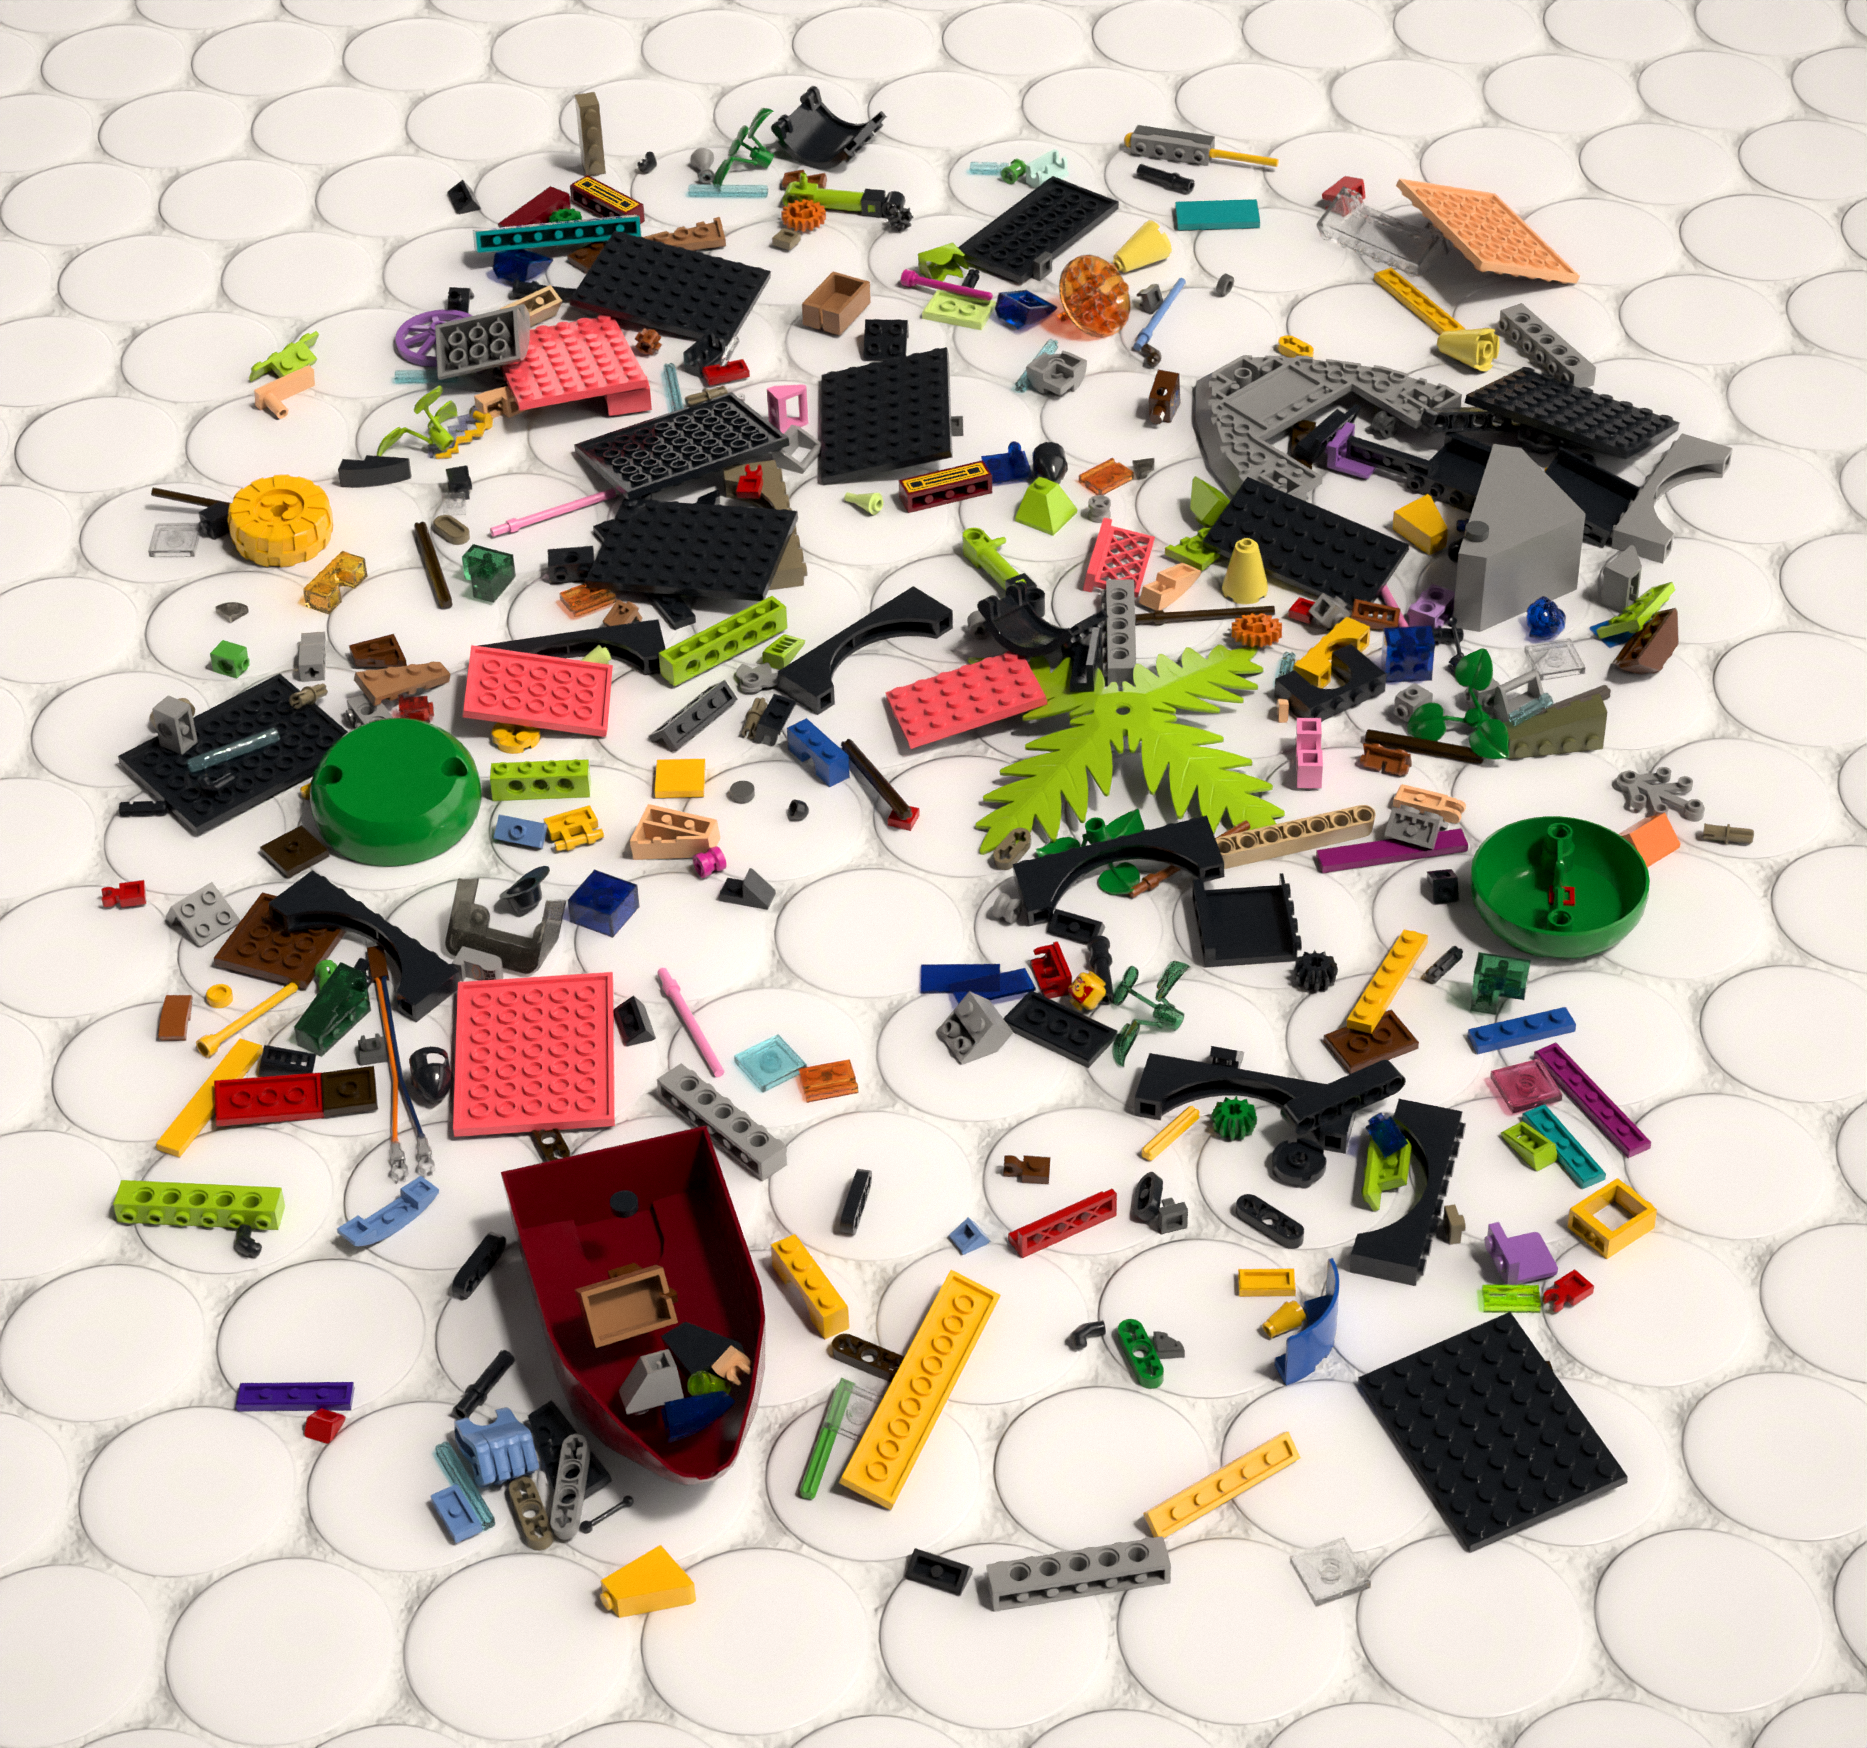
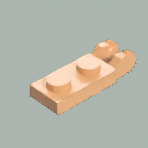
M1404 784L1400 785L1393 800V807L1400 808L1402 804L1420 810L1422 814H1424V811L1435 813L1444 817L1443 820L1445 822H1452V824L1460 822L1462 817L1460 813H1463L1466 809L1465 802L1460 799L1457 800L1445 794Z

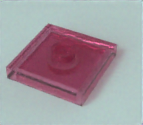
M1540 1058L1491 1071L1490 1078L1512 1114L1544 1104L1548 1105L1562 1101L1561 1091Z

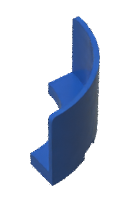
M1333 1258L1328 1259L1326 1295L1304 1301L1303 1310L1308 1321L1307 1329L1288 1337L1286 1340V1353L1275 1357L1274 1366L1286 1386L1314 1372L1316 1366L1323 1358L1328 1357L1334 1345L1340 1281Z

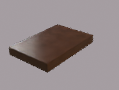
M1392 1009L1383 1014L1372 1034L1350 1029L1346 1026L1325 1034L1323 1042L1349 1074L1381 1060H1390L1419 1048L1418 1040Z

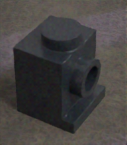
M468 466L445 469L452 502L470 499L469 490H472V482Z

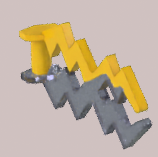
M476 406L470 408L469 414L457 416L459 425L447 426L449 434L454 438L452 446L445 449L443 453L436 454V459L452 458L451 453H459L458 444L472 442V437H482L485 429L493 427V418L490 413L483 414L479 412ZM475 422L477 429L468 430L466 424H473ZM457 432H465V436H457ZM436 444L427 445L430 458H433L434 450L440 449Z

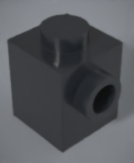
M219 501L198 512L201 531L214 540L229 533V507L222 501Z

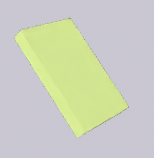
M937 290L923 310L922 319L982 330L996 309V301Z

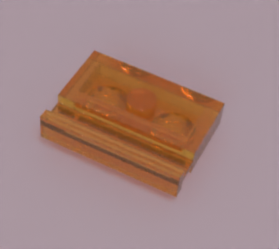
M1114 458L1079 475V483H1084L1085 487L1096 495H1105L1134 479V472L1120 462L1116 463Z
M586 583L559 593L561 602L570 612H573L575 618L616 602L615 593L612 594L611 590L586 588Z
M850 1059L798 1069L799 1079L807 1103L859 1093L858 1083L856 1082Z

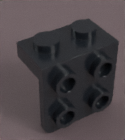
M865 319L864 359L867 361H886L894 357L906 356L907 338H909L908 320Z

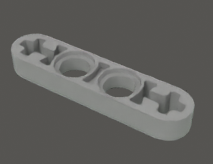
M581 1434L568 1436L563 1441L550 1525L556 1537L564 1540L570 1539L577 1534L581 1521L591 1454L588 1441ZM576 1446H581L576 1451L577 1459H574L572 1451L576 1449ZM571 1469L580 1470V1473L575 1478L568 1479L565 1477L566 1473ZM567 1494L576 1495L575 1500L569 1504L561 1502L562 1498ZM564 1514H567L569 1523H566L565 1527L561 1528L560 1526L565 1523Z

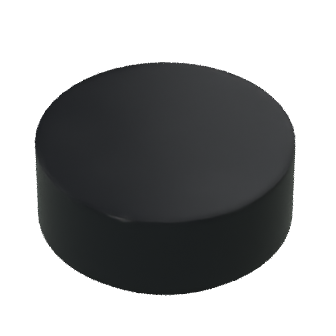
M619 1191L610 1198V1209L616 1217L628 1218L638 1211V1198L631 1191Z

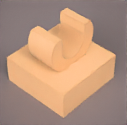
M730 1346L711 1367L728 1382L739 1386L741 1382L738 1379L745 1372L747 1374L751 1373L750 1366L753 1363L746 1355Z

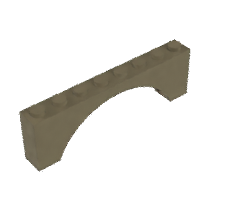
M775 460L736 466L731 465L722 468L727 498L744 501L758 508L792 510L788 494L786 495L781 468L777 469ZM747 464H750L751 471H755L758 465L762 467L763 486L760 498L737 497L736 490L740 476H746L745 466ZM796 525L769 590L804 586L807 566L806 562H804L802 548L799 549L800 540L799 535H797Z

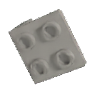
M1401 804L1400 809L1392 807L1384 836L1434 850L1440 827L1447 829L1449 824L1444 822V817L1438 814L1424 811V815H1420V810Z
M213 882L172 905L166 915V919L171 925L180 921L198 947L206 945L240 923V919Z

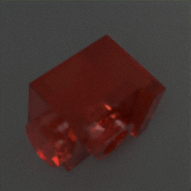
M399 695L400 718L417 719L430 723V716H434L433 702H428V696L404 698V695Z

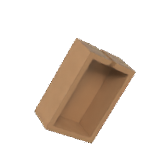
M833 271L802 303L803 325L814 329L823 328V331L841 335L871 303L870 282Z
M653 1265L575 1289L591 1346L598 1348L678 1323L671 1297L659 1295V1292L663 1294L669 1293L663 1267Z

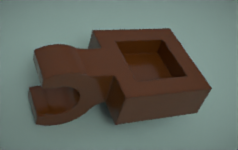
M1006 1155L1004 1156L1003 1176H1021L1022 1183L1049 1184L1051 1157L1024 1155L1023 1161H1020L1016 1156Z

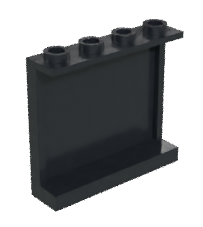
M1447 432L1445 434L1444 446L1429 460L1439 465L1437 473L1430 477L1413 469H1408L1407 488L1423 495L1428 494L1435 500L1471 513L1492 447L1458 433Z
M1559 447L1554 460L1545 471L1585 513L1583 538L1604 548L1610 539L1613 526L1619 523L1621 514L1623 512L1626 513L1631 500L1634 501L1640 487L1562 447Z
M1279 873V885L1205 890L1203 879H1193L1192 900L1205 968L1294 962L1297 960V951L1302 950L1301 936L1296 935L1298 933L1297 918L1292 917L1294 916V902L1289 900L1291 898L1290 884L1285 883L1283 873Z

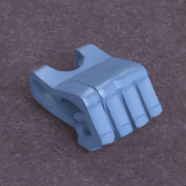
M508 1407L495 1410L497 1419L490 1425H476L468 1417L454 1421L456 1443L462 1454L472 1463L474 1481L479 1488L487 1487L491 1483L499 1485L505 1483L506 1480L513 1481L518 1477L531 1475L539 1469L531 1432L516 1419Z

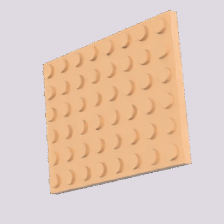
M1399 178L1396 187L1402 192L1401 194L1408 198L1412 205L1418 208L1422 215L1428 218L1433 223L1432 225L1439 229L1443 236L1449 239L1454 244L1453 246L1460 250L1464 257L1475 265L1474 267L1481 272L1493 271L1499 275L1507 273L1514 277L1521 275L1530 279L1541 278L1548 282L1556 280L1563 284L1578 282L1580 276L1495 193Z

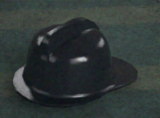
M540 866L526 873L509 889L499 895L500 899H507L518 915H524L533 910L542 900L540 883L549 874V866Z

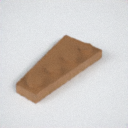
M432 661L425 664H410L408 666L355 672L354 681L371 703L376 706L381 704V700L386 698L392 701L398 699L399 694L407 693L410 695L416 693L417 688L420 687L429 689L448 683L451 674L441 662Z

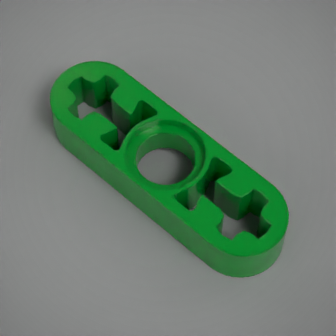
M1135 1319L1123 1320L1118 1325V1341L1139 1384L1147 1389L1158 1388L1164 1381V1368L1143 1325ZM1129 1331H1130L1132 1334H1135V1340H1134V1341H1132V1336H1131V1334L1129 1333ZM1137 1350H1144L1148 1355L1136 1357L1133 1353ZM1149 1366L1151 1374L1155 1376H1151L1149 1373H1146V1367Z

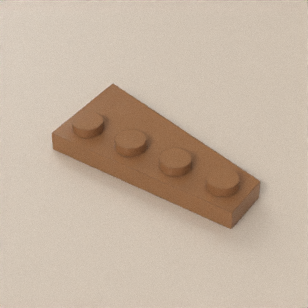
M720 217L713 218L712 223L705 224L702 221L696 223V227L686 229L683 226L677 228L674 233L664 231L644 237L645 239L683 247L691 251L726 246Z

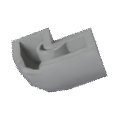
M1062 351L1061 354L1051 355L1045 352L1026 366L1028 379L1037 391L1043 395L1048 391H1052L1061 396L1068 389L1075 391L1080 386L1086 373L1087 360L1066 351Z

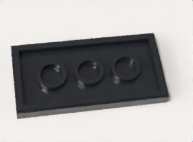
M1032 990L1003 1018L1013 1033L1087 1068L1118 1037L1117 1030Z

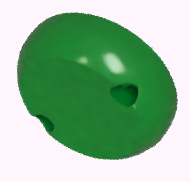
M387 718L372 721L358 726L340 737L321 758L314 771L310 786L311 812L315 826L326 843L349 859L382 867L404 866L422 862L451 848L472 827L478 816L482 797L480 776L475 761L466 747L444 729L425 721L410 718Z
M1543 816L1508 824L1488 836L1481 843L1472 860L1470 873L1471 897L1483 922L1495 935L1510 946L1543 958L1577 959L1592 956L1611 948L1623 940L1639 923L1649 897V871L1644 859L1636 848L1614 831L1582 819ZM1549 885L1553 886L1554 905H1549ZM1562 886L1575 887V906L1563 905L1564 900H1569V892H1565Z

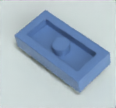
M499 814L494 839L543 849L548 825Z
M458 1484L430 1495L434 1508L455 1543L483 1531L481 1522Z

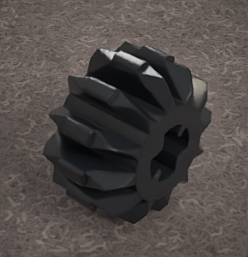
M1314 950L1311 954L1304 951L1303 956L1297 957L1293 975L1298 986H1304L1306 991L1314 989L1317 993L1319 989L1327 991L1329 986H1334L1336 975H1338V967L1334 957L1327 956L1325 951L1317 953Z

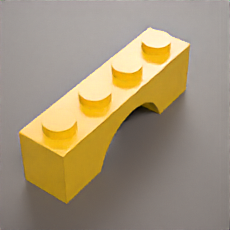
M1345 617L1334 626L1332 631L1323 636L1317 645L1310 648L1302 659L1296 661L1293 670L1313 686L1325 688L1331 682L1332 663L1330 660H1332V652L1349 644L1363 652L1369 646L1370 626Z
M796 1234L772 1243V1267L785 1285L792 1282L797 1287L806 1303L812 1323L824 1340L848 1330L849 1313L847 1304Z

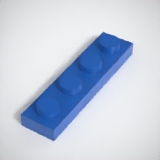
M1562 1007L1468 1029L1467 1037L1476 1053L1482 1054L1572 1033L1576 1030V1023L1567 1008Z

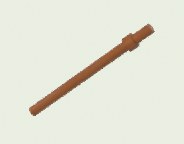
M1245 820L1216 838L1247 831L1251 828L1250 824ZM1169 865L1155 874L1150 873L1142 878V882L1131 887V889H1135L1128 893V895L1134 898L1146 890L1151 891L1158 887L1161 881L1182 869Z

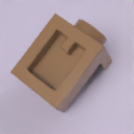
M618 599L602 622L608 627L632 623L634 619L641 622L643 617L638 612L639 608L630 601L625 603Z

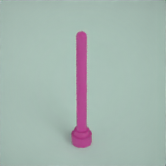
M905 269L901 275V284L903 286L913 287L921 285L988 301L993 298L991 292L920 277L912 270Z

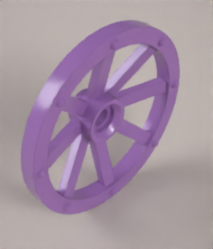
M434 310L416 315L404 322L398 329L395 337L397 350L404 359L411 363L437 367V356H425L433 343L436 344L435 325L445 323V321L441 320L454 321L473 315L457 310ZM431 321H432V323H431L430 326H429V325H422V324H424V323H427V322H431ZM410 331L423 332L405 340ZM427 339L417 353L407 348V346Z

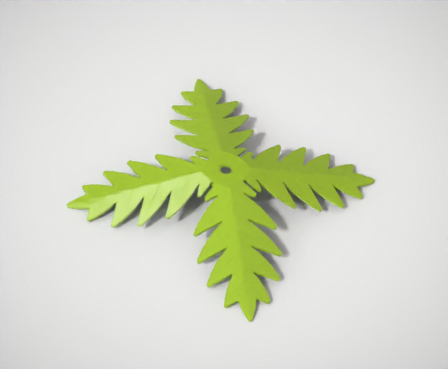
M1219 644L1209 653L1208 659L1202 657L1192 648L1186 647L1181 659L1182 668L1164 654H1158L1156 660L1158 677L1143 665L1135 664L1133 670L1134 686L1124 681L1122 682L1123 691H1118L1116 682H1111L1105 688L1104 676L1098 668L1094 692H1070V679L1074 663L1070 657L1065 658L1052 673H1050L1049 663L1044 656L1032 657L1028 664L1041 686L1048 704L1035 708L1023 715V721L1072 711L1069 713V718L1074 719L1070 720V726L1078 727L1054 732L1025 744V750L1048 751L1050 753L1030 757L1000 769L1001 776L1030 778L1007 784L983 796L984 802L1010 804L993 811L976 822L975 827L977 829H990L982 842L980 854L984 855L995 850L1013 829L1025 828L1031 834L1034 817L1037 818L1050 841L1055 842L1061 822L1060 793L1065 797L1079 822L1084 823L1088 808L1086 768L1103 795L1109 796L1113 769L1110 742L1116 751L1122 754L1124 749L1123 736H1128L1130 753H1135L1139 742L1142 741V766L1145 781L1151 795L1155 794L1167 766L1170 765V792L1178 819L1183 818L1197 787L1201 816L1207 815L1213 834L1216 832L1225 809L1228 811L1233 827L1245 820L1250 824L1251 828L1249 830L1277 824L1273 818L1284 817L1285 811L1272 803L1250 795L1251 793L1273 790V785L1246 774L1225 770L1251 766V759L1223 750L1201 747V745L1222 743L1224 738L1221 735L1206 730L1172 723L1177 721V717L1172 715L1176 714L1175 708L1220 713V708L1199 698L1228 703L1244 702L1242 697L1220 687L1258 690L1257 684L1235 675L1263 672L1264 668L1251 662L1258 651V647L1229 650ZM969 657L968 663L971 665L985 658ZM1127 708L1130 712L1126 715H1121L1116 710ZM1022 838L1021 840L1016 839V844H1017L1019 841H1023V842H1024V838Z

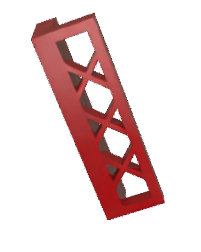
M1113 1188L1105 1192L1101 1191L1008 1233V1241L1018 1254L1025 1258L1117 1216V1193Z

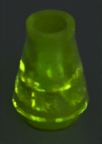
M700 1370L690 1376L688 1391L698 1400L718 1396L724 1397L730 1392V1383L726 1379Z

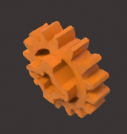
M803 199L802 202L794 200L795 203H787L788 207H783V211H781L783 225H787L788 229L794 228V231L800 230L805 232L806 229L813 231L814 227L820 228V224H824V220H826L824 206H820V202L813 203V200Z
M1253 613L1242 615V619L1235 618V622H1232L1231 637L1235 638V642L1242 641L1241 645L1271 646L1272 642L1277 643L1279 638H1282V623L1279 622L1278 618L1272 619V615L1267 616L1263 613L1259 615Z

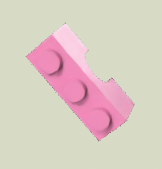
M1297 718V788H1322L1321 718Z

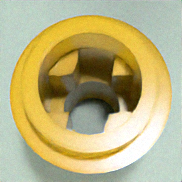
M1293 1300L1290 1303L1285 1302L1262 1326L1266 1334L1273 1338L1301 1326L1302 1321L1306 1319V1315L1301 1306Z

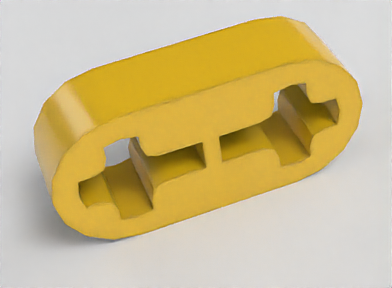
M1285 335L1278 340V351L1288 358H1295L1296 356L1313 357L1314 348L1294 336Z

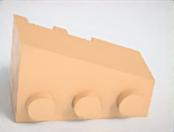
M648 804L629 842L633 860L692 858L693 855L701 852L707 853L709 848L717 846L720 841V833L716 819Z

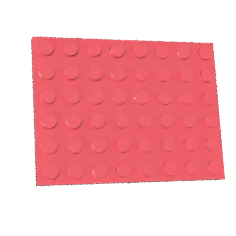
M604 314L593 319L580 318L576 322H559L554 326H538L536 329L530 330L529 347L526 357L522 361L499 366L519 411L648 387L647 378L615 318Z
M613 972L458 982L453 1115L454 1137L532 1132V1130L540 1131L542 1129L548 1131L554 1128L563 1130L615 1126Z

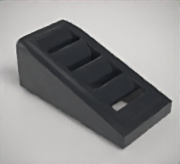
M264 1045L258 1076L313 1073L316 1054ZM307 1062V1065L303 1066L301 1063Z

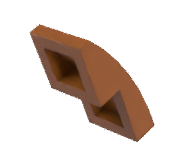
M804 169L784 173L782 186L787 188L791 182H800V174L805 173ZM825 173L807 176L808 183L818 184V188H826L827 177Z
M166 995L159 1026L158 1037L160 1041L186 1040L188 1021H191L192 995Z

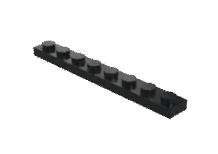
M614 519L593 526L594 534L602 543ZM644 592L675 630L696 623L695 614L679 595Z

